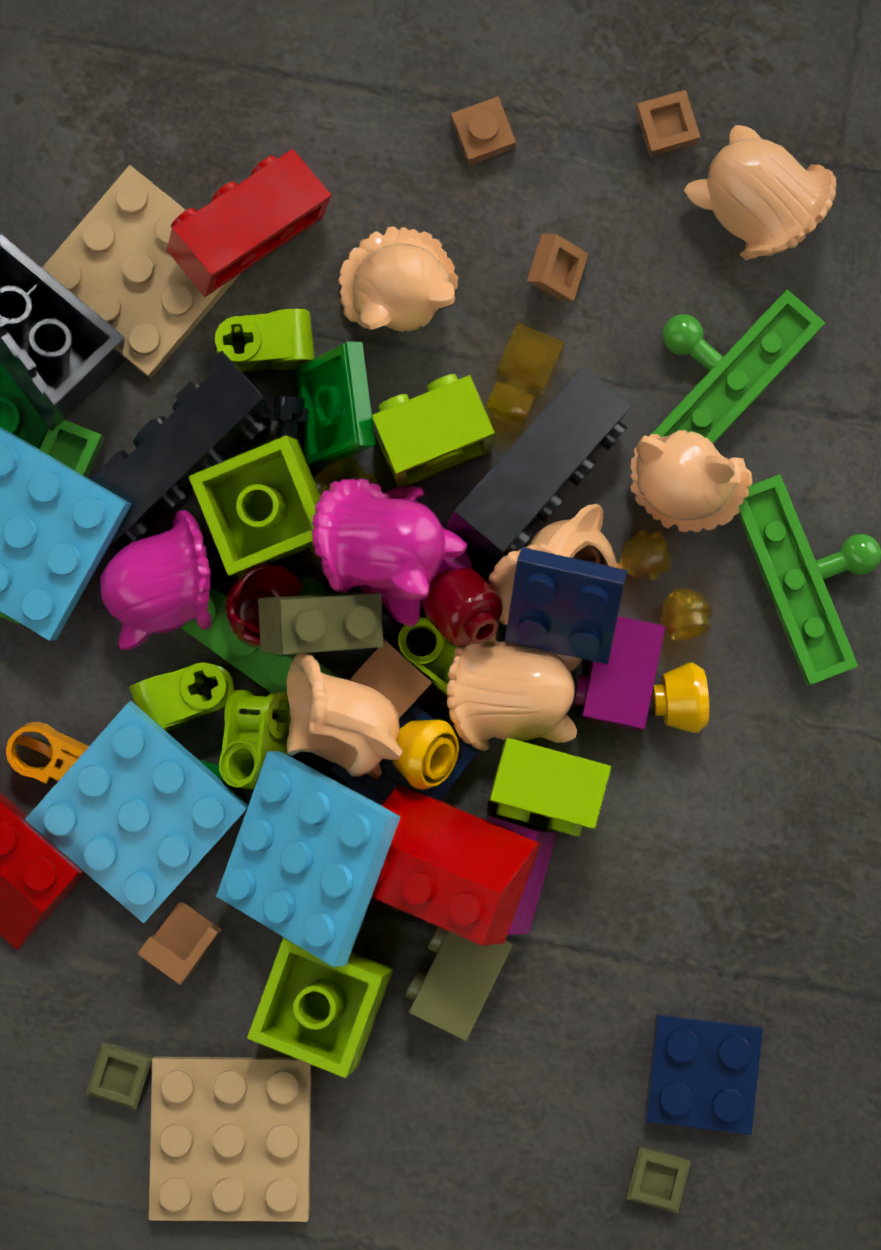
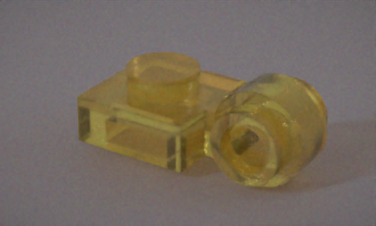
M520 323L516 324L496 372L512 380H508L506 384L497 380L486 405V409L494 412L493 418L510 425L514 421L524 424L535 399L534 395L527 393L528 388L526 386L542 393L544 392L563 348V341Z

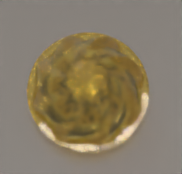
M644 529L638 531L637 535L624 542L620 555V564L627 570L628 574L635 578L654 581L659 579L660 573L671 571V557L667 542L661 531L648 533Z
M689 588L676 589L663 603L662 616L660 617L661 625L666 626L665 629H668L670 638L673 640L696 638L705 634L711 628L708 619L712 615L711 606L698 592H694Z

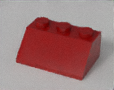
M397 785L381 806L401 817L371 897L482 946L504 944L541 842L406 786Z
M0 792V935L16 950H19L83 879L86 873L25 820L27 815Z

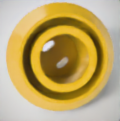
M689 662L662 674L661 684L654 685L652 691L654 716H663L664 723L667 726L694 734L699 733L705 728L709 722V693L704 669L693 662Z
M443 720L411 721L399 729L396 742L403 753L399 759L392 760L394 766L417 789L425 790L442 783L452 772L458 757L459 744L452 726Z

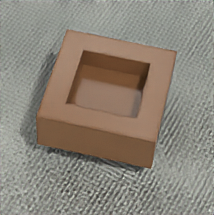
M686 90L637 103L635 111L650 157L699 143L700 134Z
M499 96L451 113V122L468 166L516 148V141Z
M541 233L527 282L559 301H574L588 253L557 234Z

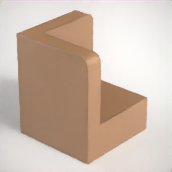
M386 640L383 642V647H379L350 678L352 682L368 686L385 696L397 710L399 719L432 686V682Z
M179 902L157 933L147 939L137 954L181 985L187 982L223 930L185 902Z

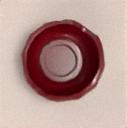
M270 563L261 564L242 573L230 586L226 596L225 611L231 631L236 634L240 641L248 646L260 648L258 598L301 596L304 588L301 580L285 566Z

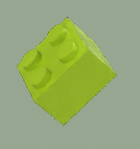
M456 374L441 377L427 385L429 392L410 400L407 394L392 397L378 406L380 412L372 415L375 436L397 487H408L492 452L495 432L470 375L458 379Z
M286 435L189 476L228 576H240L245 571L264 563H274L314 546L312 542V530L314 529L312 521L316 503L320 501V495L297 439Z
M506 738L488 802L498 805L496 815L526 823L529 821L530 814L549 819L547 829L580 837L582 828L595 829L612 766Z
M283 938L247 1039L347 1078L359 1066L393 968L353 952L350 953L346 966L332 967L286 938Z

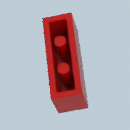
M291 149L279 158L271 155L262 160L253 169L251 176L238 185L235 181H231L222 186L213 195L211 202L197 211L192 207L181 213L171 224L172 229L166 251L203 296L206 297L321 220L325 214L331 194L294 149Z

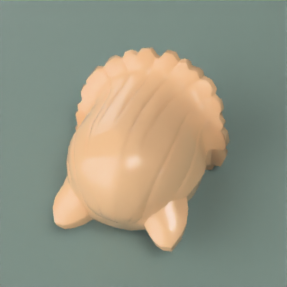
M735 125L730 131L729 145L721 149L712 160L708 171V178L688 183L684 192L694 205L702 209L713 210L717 220L725 229L746 242L745 250L740 253V256L745 260H749L759 256L770 257L776 253H782L789 248H795L806 238V235L812 233L816 229V225L821 223L827 216V212L833 205L832 201L836 195V177L832 171L825 169L822 165L811 164L806 170L783 146L762 139L753 129L747 126Z
M388 227L385 235H381L376 231L370 234L368 239H362L359 248H354L349 253V259L343 261L340 269V278L338 279V283L342 286L340 290L342 295L340 303L344 307L343 314L349 321L357 322L363 328L370 330L386 326L395 331L404 332L405 330L409 332L419 329L420 326L425 327L430 323L434 313L439 308L454 304L456 299L455 290L458 286V276L454 273L455 265L451 259L447 258V252L442 249L439 239L432 238V235L427 232L419 233L415 229L408 230L404 227L400 230L395 227Z
M678 430L676 433L664 437L658 434L644 435L640 438L634 449L635 456L631 458L630 468L632 474L630 477L633 482L630 487L631 492L636 495V502L641 506H645L646 512L652 514L653 519L661 520L662 526L670 528L675 524L680 532L691 530L696 533L700 532L703 528L712 530L718 524L724 526L733 520L734 515L740 513L739 505L743 504L745 497H748L749 486L753 482L752 473L746 468L744 458L727 459L719 454L714 444L707 437L704 438L701 434L692 431L688 433L687 430Z
M598 504L587 505L570 520L547 524L537 531L528 545L524 547L623 569L616 562L611 544L601 532L603 509ZM520 550L512 551L507 556H503L489 576V582L491 583L489 585L502 600L503 611L500 622L506 626Z
M498 631L484 643L458 646L455 649L454 658L451 663L452 666L448 673L450 680L447 684V706L450 709L449 715L454 723V728L458 736L466 744H471L479 750L486 751L490 748L489 739L492 737L502 740L511 738L518 741L542 737L556 743L568 742L576 738L577 729L567 713L573 704L575 695V684L571 671L580 664L582 659L514 643L497 642Z
M297 653L290 664V670L286 679L291 717L289 724L290 733L286 743L287 755L293 756L301 751L312 752L346 769L347 773L352 777L368 774L375 779H379L382 775L379 762L383 758L389 760L399 759L403 753L396 742L399 735V714L397 710L380 692L359 683L324 674L320 671L317 660H314L313 656L308 653Z

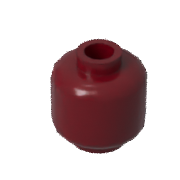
M470 568L444 570L431 580L428 596L424 602V611L427 619L448 642L454 646H469L484 643L495 634L503 611V605L500 596L480 574Z

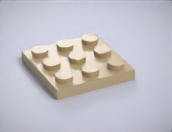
M129 165L42 268L125 337L122 357L151 380L238 276L208 296H203L166 251L172 229L171 224L185 209Z
M156 1056L152 1058L149 1220L308 1222L310 1218L312 1065L297 1058Z

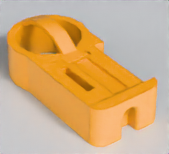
M32 722L25 724L12 734L7 743L6 755L7 761L13 770L20 775L33 777L47 784L51 778L59 781L89 746L56 731L48 724ZM22 733H40L48 739L52 746ZM17 744L46 755L51 759L50 763L44 767L37 768L27 765L17 753Z

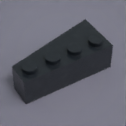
M0 233V362L49 429L53 431L121 366L125 337Z
M223 351L218 353L208 363L215 372L205 382L202 381L197 384L189 382L175 395L177 401L172 407L174 412L167 419L165 416L151 419L137 432L138 434L133 440L136 449L130 455L125 450L117 452L90 478L93 482L132 504L110 543L118 552L132 542L147 538L153 531L150 524L163 512L172 515L189 501L192 496L189 490L193 487L189 476L229 460L228 456L242 443L245 447H250L268 431L269 426L266 422L269 421V408L265 398Z
M585 366L580 369L454 510L445 528L458 535L467 544L465 552L470 557L473 565L472 569L480 574L485 581L488 580L491 573L495 570V565L503 556H507L512 551H519L521 547H525L533 537L528 531L539 519L546 523L565 500L560 494L571 482L577 487L597 464L591 459L595 452L601 446L609 451L628 428L621 421L632 405Z

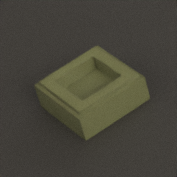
M104 1041L101 1045L86 1094L136 1110L139 1107L152 1067V1058L154 1057Z
M638 1145L625 1194L626 1200L678 1213L691 1163L690 1159Z

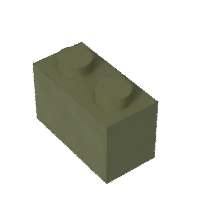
M348 592L345 594L332 593L258 598L260 648L263 652L295 654L383 647L381 593Z
M438 926L428 946V949L436 952V955L427 972L420 968L417 969L405 993V997L413 1000L409 1013L467 1041L513 943L506 939L504 944L482 946Z

